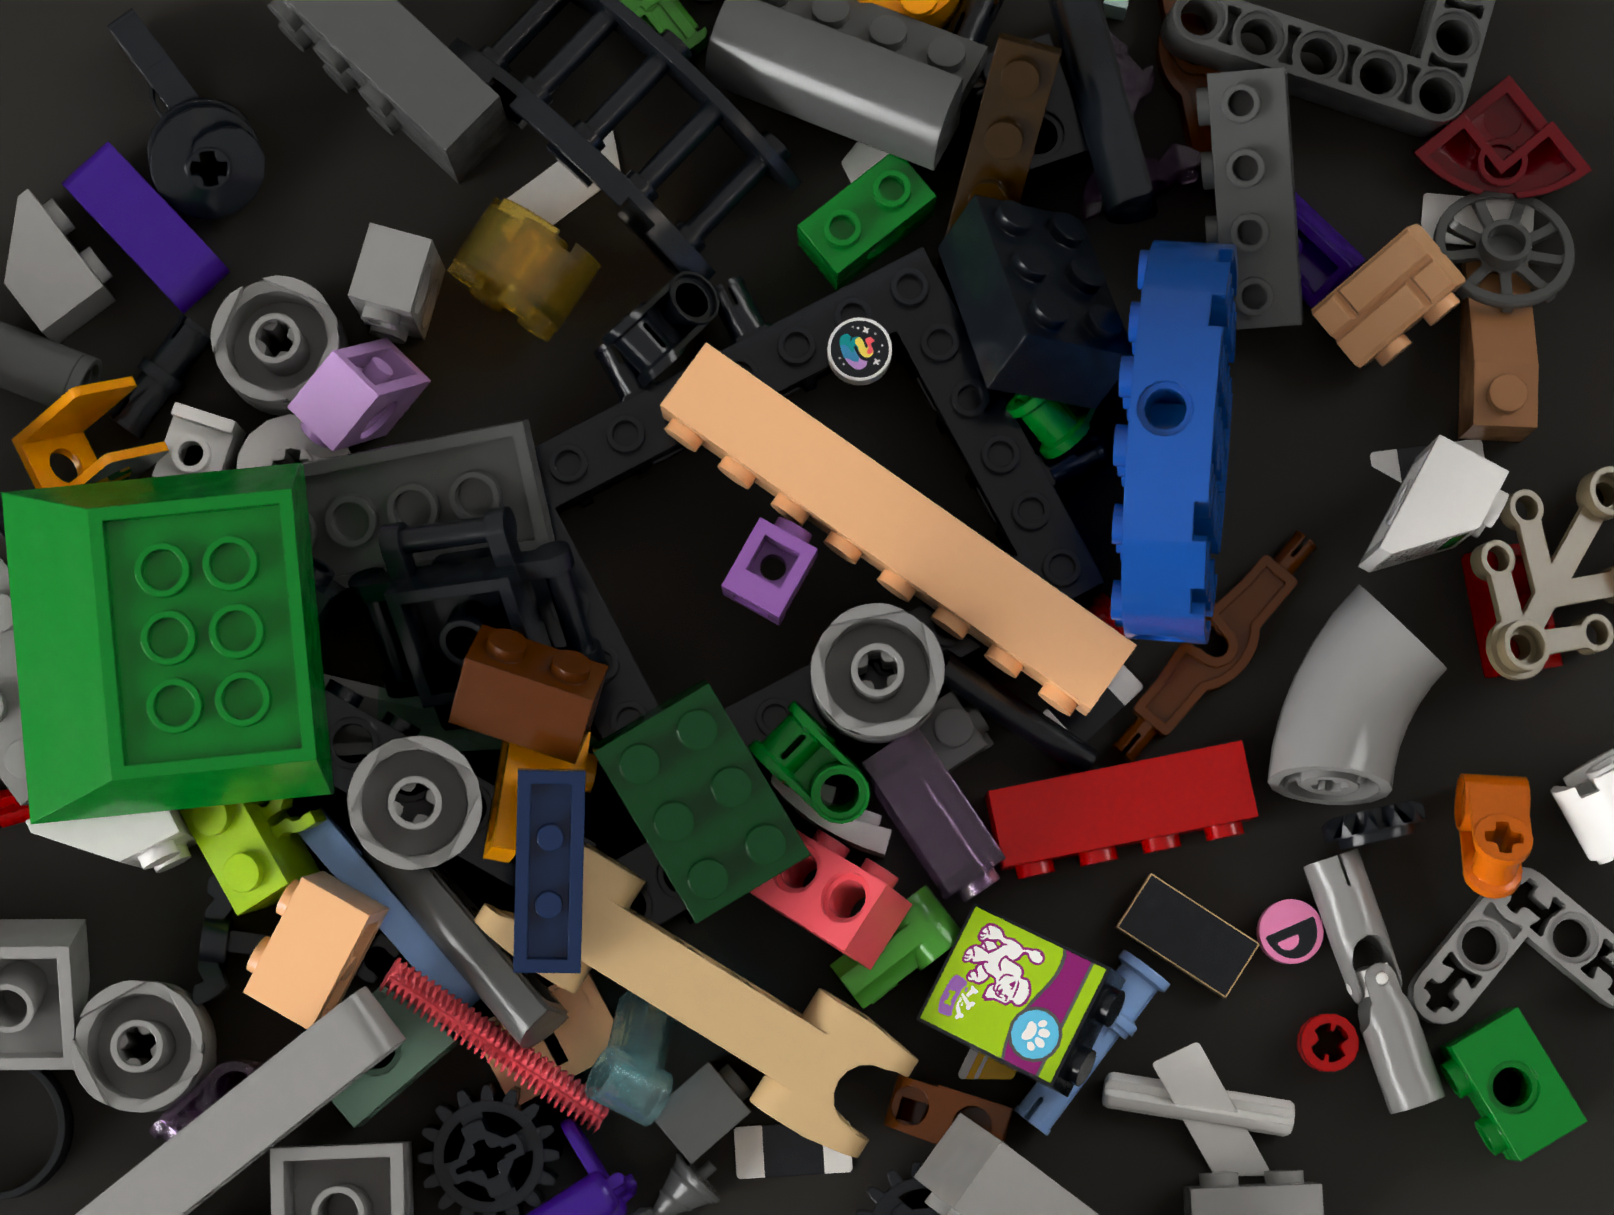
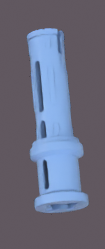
M1123 950L1118 958L1121 965L1116 970L1126 980L1121 989L1125 992L1124 1004L1114 1023L1110 1027L1103 1025L1092 1049L1096 1051V1059L1088 1078L1119 1037L1126 1040L1129 1035L1133 1036L1137 1030L1134 1022L1157 991L1165 993L1170 986V983L1126 950ZM1036 1082L1014 1111L1048 1136L1052 1126L1085 1082L1079 1087L1074 1085L1068 1097Z

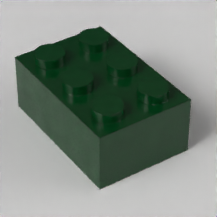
M705 679L700 680L591 745L593 753L696 924L811 855L710 684Z

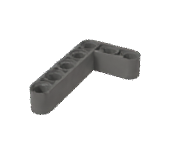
M1176 0L1161 24L1160 36L1164 47L1173 56L1221 72L1287 67L1288 89L1291 96L1413 136L1429 137L1436 135L1462 112L1466 104L1496 0H1425L1410 55L1243 0ZM1189 13L1200 17L1206 25L1207 34L1200 36L1188 32L1182 25L1181 15ZM1253 33L1260 37L1265 44L1266 54L1255 55L1247 51L1242 45L1241 34ZM1437 33L1446 34L1453 38L1459 50L1457 56L1449 55L1442 51L1436 40ZM1309 52L1317 55L1323 62L1325 73L1317 75L1307 71L1302 65L1300 53ZM1365 71L1375 74L1382 82L1383 94H1373L1367 91L1361 83L1360 72ZM1420 91H1429L1436 95L1442 106L1441 114L1431 113L1424 108L1419 98Z

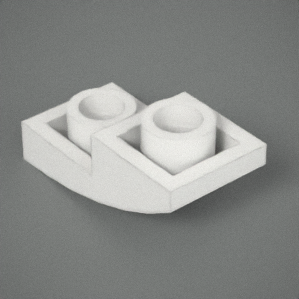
M772 774L771 788L800 817L839 842L862 852L884 858L892 830L879 826L882 818L881 815L865 810L860 817L852 822L843 824L828 822L819 816L791 787L785 786ZM823 783L820 795L825 801L833 803L836 787Z

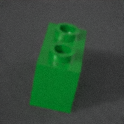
M888 154L797 225L798 245L832 287L838 291L934 215L936 195L907 160Z
M1518 1007L1503 1008L1439 1046L1447 1060L1440 1065L1446 1081L1460 1099L1467 1095L1469 1096L1481 1116L1480 1119L1474 1122L1475 1127L1487 1148L1495 1156L1502 1152L1507 1160L1521 1162L1587 1122V1119ZM1505 1068L1512 1070L1517 1075L1521 1085L1518 1098L1507 1106L1500 1103L1493 1092L1494 1078Z

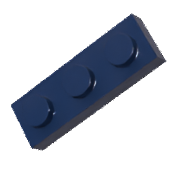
M518 768L514 973H581L586 771L583 769Z

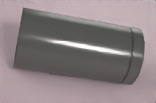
M0 320V388L50 407L69 389L100 381L102 372L101 359Z

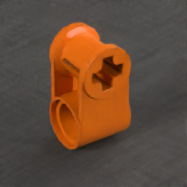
M1463 773L1458 777L1455 790L1454 815L1456 828L1460 836L1463 876L1466 884L1483 897L1492 899L1506 898L1513 894L1520 886L1523 872L1522 862L1530 855L1534 839L1530 820V786L1527 777Z

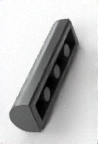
M363 848L362 856L369 866L394 893L425 933L522 1048H529L543 1041L569 1018L567 1015L568 1011L536 973L513 972V956L475 923L474 919L481 908L443 864L423 870H403L384 864Z

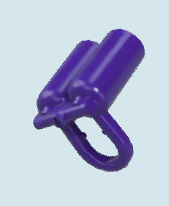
M565 1119L560 1122L565 1136L588 1175L526 1215H626V1203L636 1195L638 1188L633 1175L630 1173L624 1176L622 1173H614L609 1176L578 1124L573 1119Z

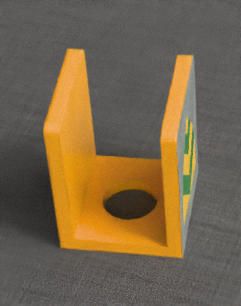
M133 376L75 386L69 389L12 439L35 489L137 479L169 452L165 441L110 452L97 460L84 431L137 387ZM51 454H62L73 462L78 476L72 482H65L56 476L50 466Z

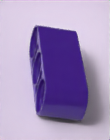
M108 141L61 182L73 198L183 314L190 310L230 273V270Z

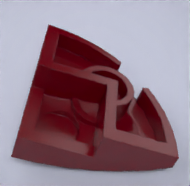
M1510 75L1413 153L1433 174L1454 187L1476 195H1480L1483 191L1513 194L1516 199L1531 198L1561 189L1579 180L1592 170L1553 121L1550 123L1546 121Z

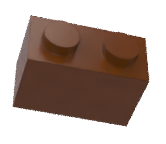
M482 624L465 656L448 722L575 764L590 732L609 666L590 660L584 654L574 650H560L526 639L522 634L511 629H496Z

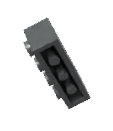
M1287 67L1207 74L1208 87H1201L1196 90L1199 126H1211L1212 151L1201 152L1203 189H1215L1217 215H1207L1205 217L1206 242L1236 245L1238 261L1237 296H1234V301L1236 302L1235 312H1237L1236 330L1302 325L1304 317Z

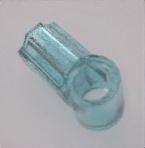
M628 990L618 1000L608 1046L600 1054L590 1071L585 1089L586 1097L645 1127L652 1124L664 1109L672 1090L673 1077L671 1073L664 1070L675 1019Z

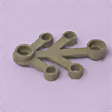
M1606 466L1588 473L1580 480L1576 492V502L1579 509L1551 558L1541 521L1544 515V505L1537 493L1529 489H1521L1509 494L1508 500L1499 516L1507 528L1517 533L1531 592L1523 609H1521L1511 573L1516 562L1513 549L1502 540H1491L1477 546L1473 550L1470 557L1471 569L1479 579L1487 581L1497 621L1487 635L1486 653L1490 664L1501 676L1515 681L1525 680L1537 675L1543 669L1549 655L1574 650L1583 655H1592L1604 651L1612 645L1614 640L1613 626L1601 614H1591L1579 618L1568 627L1544 629L1554 609L1558 607L1601 599L1614 604V565L1605 568L1599 574L1572 578L1602 522L1614 518L1613 466ZM1596 488L1599 489L1603 495V505L1598 500V497L1596 495ZM1517 500L1526 507V520L1522 519L1516 511ZM1488 551L1493 552L1498 559L1499 566L1497 571L1488 564ZM1587 625L1592 626L1596 631V644L1591 643L1586 635ZM1510 639L1514 640L1519 647L1520 654L1518 659L1511 650Z

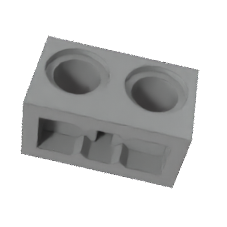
M369 223L348 297L364 324L371 326L369 333L380 339L388 338L391 342L405 344L408 336L425 341L446 271L433 240Z

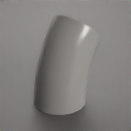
M1360 584L1351 591L1332 613L1312 642L1293 678L1282 706L1271 749L1267 782L1273 791L1285 797L1324 805H1356L1386 798L1393 789L1396 761L1407 727L1432 685L1447 670L1445 665Z

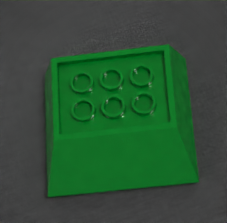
M292 463L1 492L30 824L334 794L303 464Z

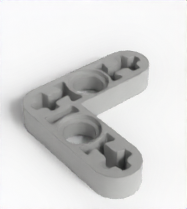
M1522 867L1523 872L1520 885L1528 882L1532 887L1527 895L1529 900L1541 910L1549 909L1552 901L1559 907L1557 911L1551 913L1543 920L1538 933L1534 932L1530 925L1540 920V918L1525 907L1511 911L1507 906L1511 900V895L1498 899L1480 895L1413 976L1408 986L1407 997L1418 1018L1426 1023L1448 1024L1457 1021L1468 1011L1525 941L1598 1003L1607 1008L1614 1009V994L1612 995L1608 990L1613 982L1611 977L1599 967H1591L1588 975L1581 970L1582 966L1588 964L1597 956L1602 943L1609 948V951L1602 954L1599 958L1609 967L1614 968V933L1544 875L1532 868ZM1566 919L1579 923L1587 936L1583 951L1574 957L1561 954L1553 942V932L1556 926ZM1482 927L1490 931L1495 938L1496 952L1493 958L1486 964H1475L1464 955L1462 941L1466 932L1471 928ZM1449 955L1451 961L1458 969L1475 976L1476 979L1470 986L1465 978H1458L1447 993L1448 997L1454 1002L1450 1009L1443 1006L1436 1007L1431 1011L1426 1006L1430 999V994L1424 987L1428 981L1433 984L1444 982L1453 972V968L1442 963L1445 957Z

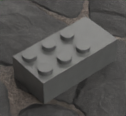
M272 0L267 5L270 11L279 19L280 23L277 26L282 33L303 52L312 46L315 53L325 63L322 69L343 91L349 94L355 87L358 89L360 95L369 104L366 108L380 126L391 135H394L401 129L458 184L511 132L500 96L397 0Z

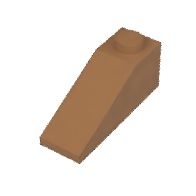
M1462 263V275L1467 280L1482 263ZM1496 273L1489 274L1478 287L1500 294L1499 276ZM1511 274L1513 295L1531 292L1530 286L1517 274ZM1469 297L1465 300L1461 298L1458 439L1522 442L1538 428L1539 363L1533 307L1514 308L1512 313H1502L1501 308L1482 304Z

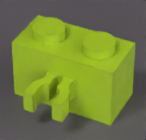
M294 798L181 809L179 812L234 911L239 916L275 905L279 902L287 886L294 879L301 880L303 876L320 871L298 832L313 829L327 819L321 809L309 811L302 817H290L287 810L293 807Z

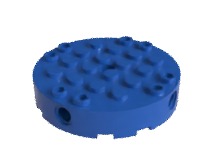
M1154 240L1150 250H1140L1138 289H1141V302L1131 301L1128 341L1132 342V354L1134 356L1122 355L1119 371V397H1123V409H1127V421L1129 422L1128 425L1116 424L1113 445V466H1117V475L1122 477L1124 503H1115L1113 511L1112 544H1116V553H1120V561L1122 563L1121 580L1114 579L1112 586L1111 620H1115V627H1123L1125 637L1129 639L1207 644L1209 641L1211 621H1206V616L1213 617L1218 574H1215L1216 561L1211 559V554L1219 555V552H1221L1233 394L1229 362L1234 363L1237 312H1235L1236 302L1234 301V296H1237L1238 261L1235 244Z

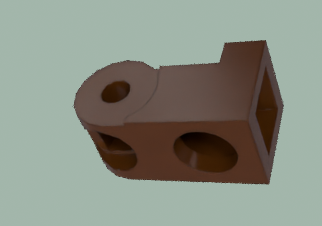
M898 1074L883 1125L938 1144L957 1116L962 1113L999 1140L1005 1142L1014 1109L941 1085L936 1087Z

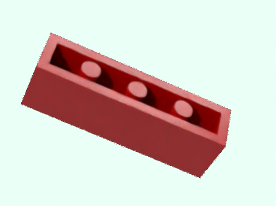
M1242 740L990 790L985 795L1000 871L1015 868L1017 879L1055 872L1053 860L1073 856L1079 857L1081 867L1119 859L1117 847L1137 843L1142 844L1144 854L1178 848L1182 846L1179 835L1202 830L1205 832L1206 841L1245 834L1242 822L1251 821L1259 816Z

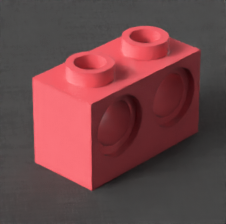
M818 829L811 839L796 830L811 855L749 893L775 912L871 971L913 904L893 889L899 878L882 866L866 858L861 867H858L845 859L850 849L827 833ZM817 869L814 879L803 887L807 875ZM866 897L862 909L856 915L850 917L854 905Z

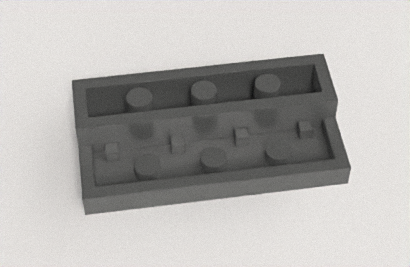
M725 0L710 37L705 61V77L716 87L934 171L960 125L961 108L987 63L988 46L877 4L860 3L857 0Z

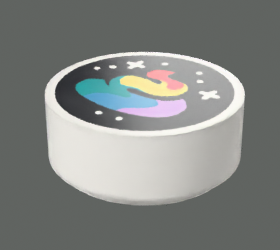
M857 317L842 322L834 329L828 341L827 357L830 368L839 379L848 384L867 385L877 381L885 374L891 362L892 343L889 334L879 323L868 318Z

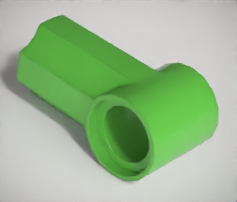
M927 885L907 898L913 905L871 971L845 954L830 965L862 1009L878 1001L916 968L922 971L949 950L956 941L961 931L960 927Z

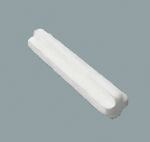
M1111 1072L1108 1073L1103 1084L1102 1103L1106 1108L1177 1120L1190 1119L1245 1128L1251 1132L1282 1137L1291 1134L1295 1119V1105L1292 1101L1226 1090L1238 1112L1234 1113L1174 1104L1160 1079Z

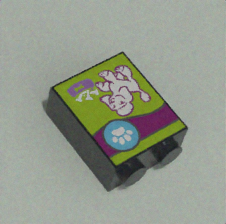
M974 903L916 1020L932 1030L1068 1097L1073 1086H1081L1093 1068L1096 1051L1092 1048L1103 1025L1110 1027L1117 1019L1125 1000V992L1121 989L1126 980L1112 968Z

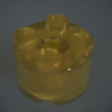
M494 197L453 257L448 272L469 286L468 293L476 300L497 313H500L502 308L506 307L519 316L517 322L540 339L549 342L553 334L560 330L601 267L595 258L577 243L570 253L566 250L569 246L558 236L560 230L540 216L509 199L503 198L500 201L498 197Z

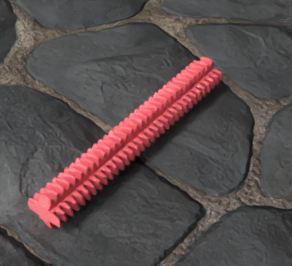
M399 957L394 961L380 985V991L387 986V996L393 990L395 992L393 1000L400 995L402 997L399 1004L402 1005L405 1000H408L407 1009L414 1004V1014L420 1008L422 1010L420 1013L421 1019L426 1013L429 1014L427 1023L432 1018H435L433 1027H436L439 1022L442 1023L440 1031L442 1032L448 1027V1037L454 1031V1041L459 1036L462 1037L460 1045H463L466 1040L469 1041L467 1049L469 1050L472 1045H475V1055L481 1049V1059L487 1053L489 1055L487 1058L488 1064L494 1058V1068L499 1063L502 1064L500 1072H503L506 1067L509 1068L507 1071L508 1077L512 1072H515V1082L521 1076V1086L527 1080L529 1082L527 1090H530L532 1085L535 1086L533 1094L536 1095L539 1089L542 1090L540 1099H543L546 1094L549 1095L547 1097L548 1104L552 1099H555L554 1108L561 1103L560 1112L562 1113L567 1107L566 1116L569 1117L574 1112L573 1121H576L579 1116L582 1117L580 1125L582 1126L585 1121H588L586 1124L587 1130L592 1125L595 1126L593 1133L600 1128L602 1121L608 1115L612 1102H606V1096L600 1098L601 1093H593L594 1088L587 1089V1083L580 1085L581 1079L574 1080L575 1075L573 1074L567 1076V1070L561 1071L560 1065L554 1067L555 1062H547V1056L541 1058L542 1053H534L535 1048H522L511 1035H508L507 1030L501 1031V1025L494 1026L495 1021H488L489 1017H481V1012L474 1013V1007L468 1008L469 1004L467 1002L462 1004L461 998L454 999L455 994H448L449 990L447 989L441 990L442 985H434V980L427 981V975L421 976L422 972H415V967H407L408 963H402V958Z

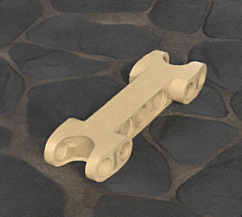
M584 842L581 973L538 974L557 986L576 994L592 968L764 1073V1077L749 1099L757 1108L804 1138L842 1154L858 1158L869 1139L852 1127L844 1116L836 1110L834 1106V1092L838 1081L847 1071L861 1065H874L885 1070L897 1072L908 1078L919 1060L870 1017L826 990L818 988L802 1014L630 908L646 880L596 847ZM484 903L474 919L475 923L513 956L514 913L503 911Z

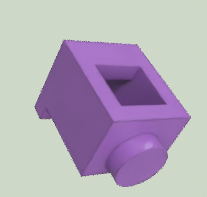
M760 517L721 585L723 595L780 626L788 608L818 557V549L808 544L812 534L782 517H778L775 524ZM771 558L781 560L786 567L785 574L777 580L765 578L760 569L766 560Z

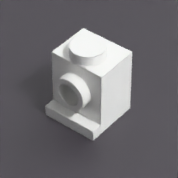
M175 402L171 411L173 418L164 440L169 452L157 461L152 476L161 477L234 469L246 432L234 420ZM194 445L201 446L203 449L201 461L193 466L184 465L183 461L188 447Z

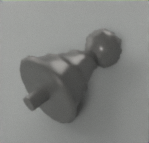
M681 1152L676 1153V1160L670 1168V1173L662 1189L659 1190V1197L654 1207L641 1206L635 1209L631 1215H677L686 1211H693L695 1208L710 1203H720L721 1199L718 1192L707 1180L717 1168L708 1160L698 1169Z

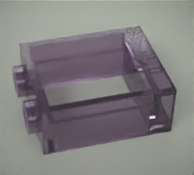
M918 727L910 733L899 737L862 762L861 770L865 775L869 788L945 901L958 893L964 903H966L1000 879L994 868L1006 859L1005 855Z

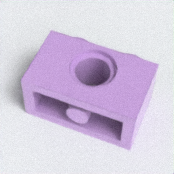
M383 338L333 350L287 408L302 421L300 423L301 429L310 440L321 447L329 448L333 452L386 436L431 380L388 338Z

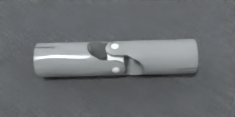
M1358 848L1303 866L1347 991L1355 1003H1358L1360 1031L1389 1113L1403 1112L1445 1097L1446 1095L1417 1013L1408 997L1402 993L1401 971ZM1361 939L1369 942L1378 951L1383 963L1363 966L1355 971L1353 967V953L1357 942Z

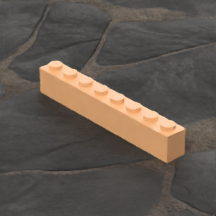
M707 342L660 404L662 416L669 422L664 430L677 442L693 452H696L701 445L722 459L717 467L728 478L748 490L754 482L775 497L770 505L778 513L800 527L807 520L828 534L823 542L833 552L854 565L860 557L882 572L877 581L884 588L906 602H909L914 595L935 610L930 618L939 627L960 640H963L967 633L989 648L984 654L988 661L1013 678H1017L1021 671L1043 686L1038 695L1063 714L1071 716L1076 709L1087 716L1137 646Z

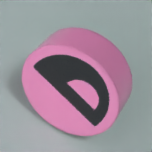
M1286 899L1271 904L1263 911L1257 923L1256 936L1258 943H1260V948L1270 959L1281 964H1297L1310 959L1316 954L1323 941L1324 928L1319 914L1312 906L1300 900Z

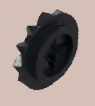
M1411 800L1329 819L1321 828L1325 843L1338 841L1340 850L1417 833L1414 823L1427 821L1423 804Z

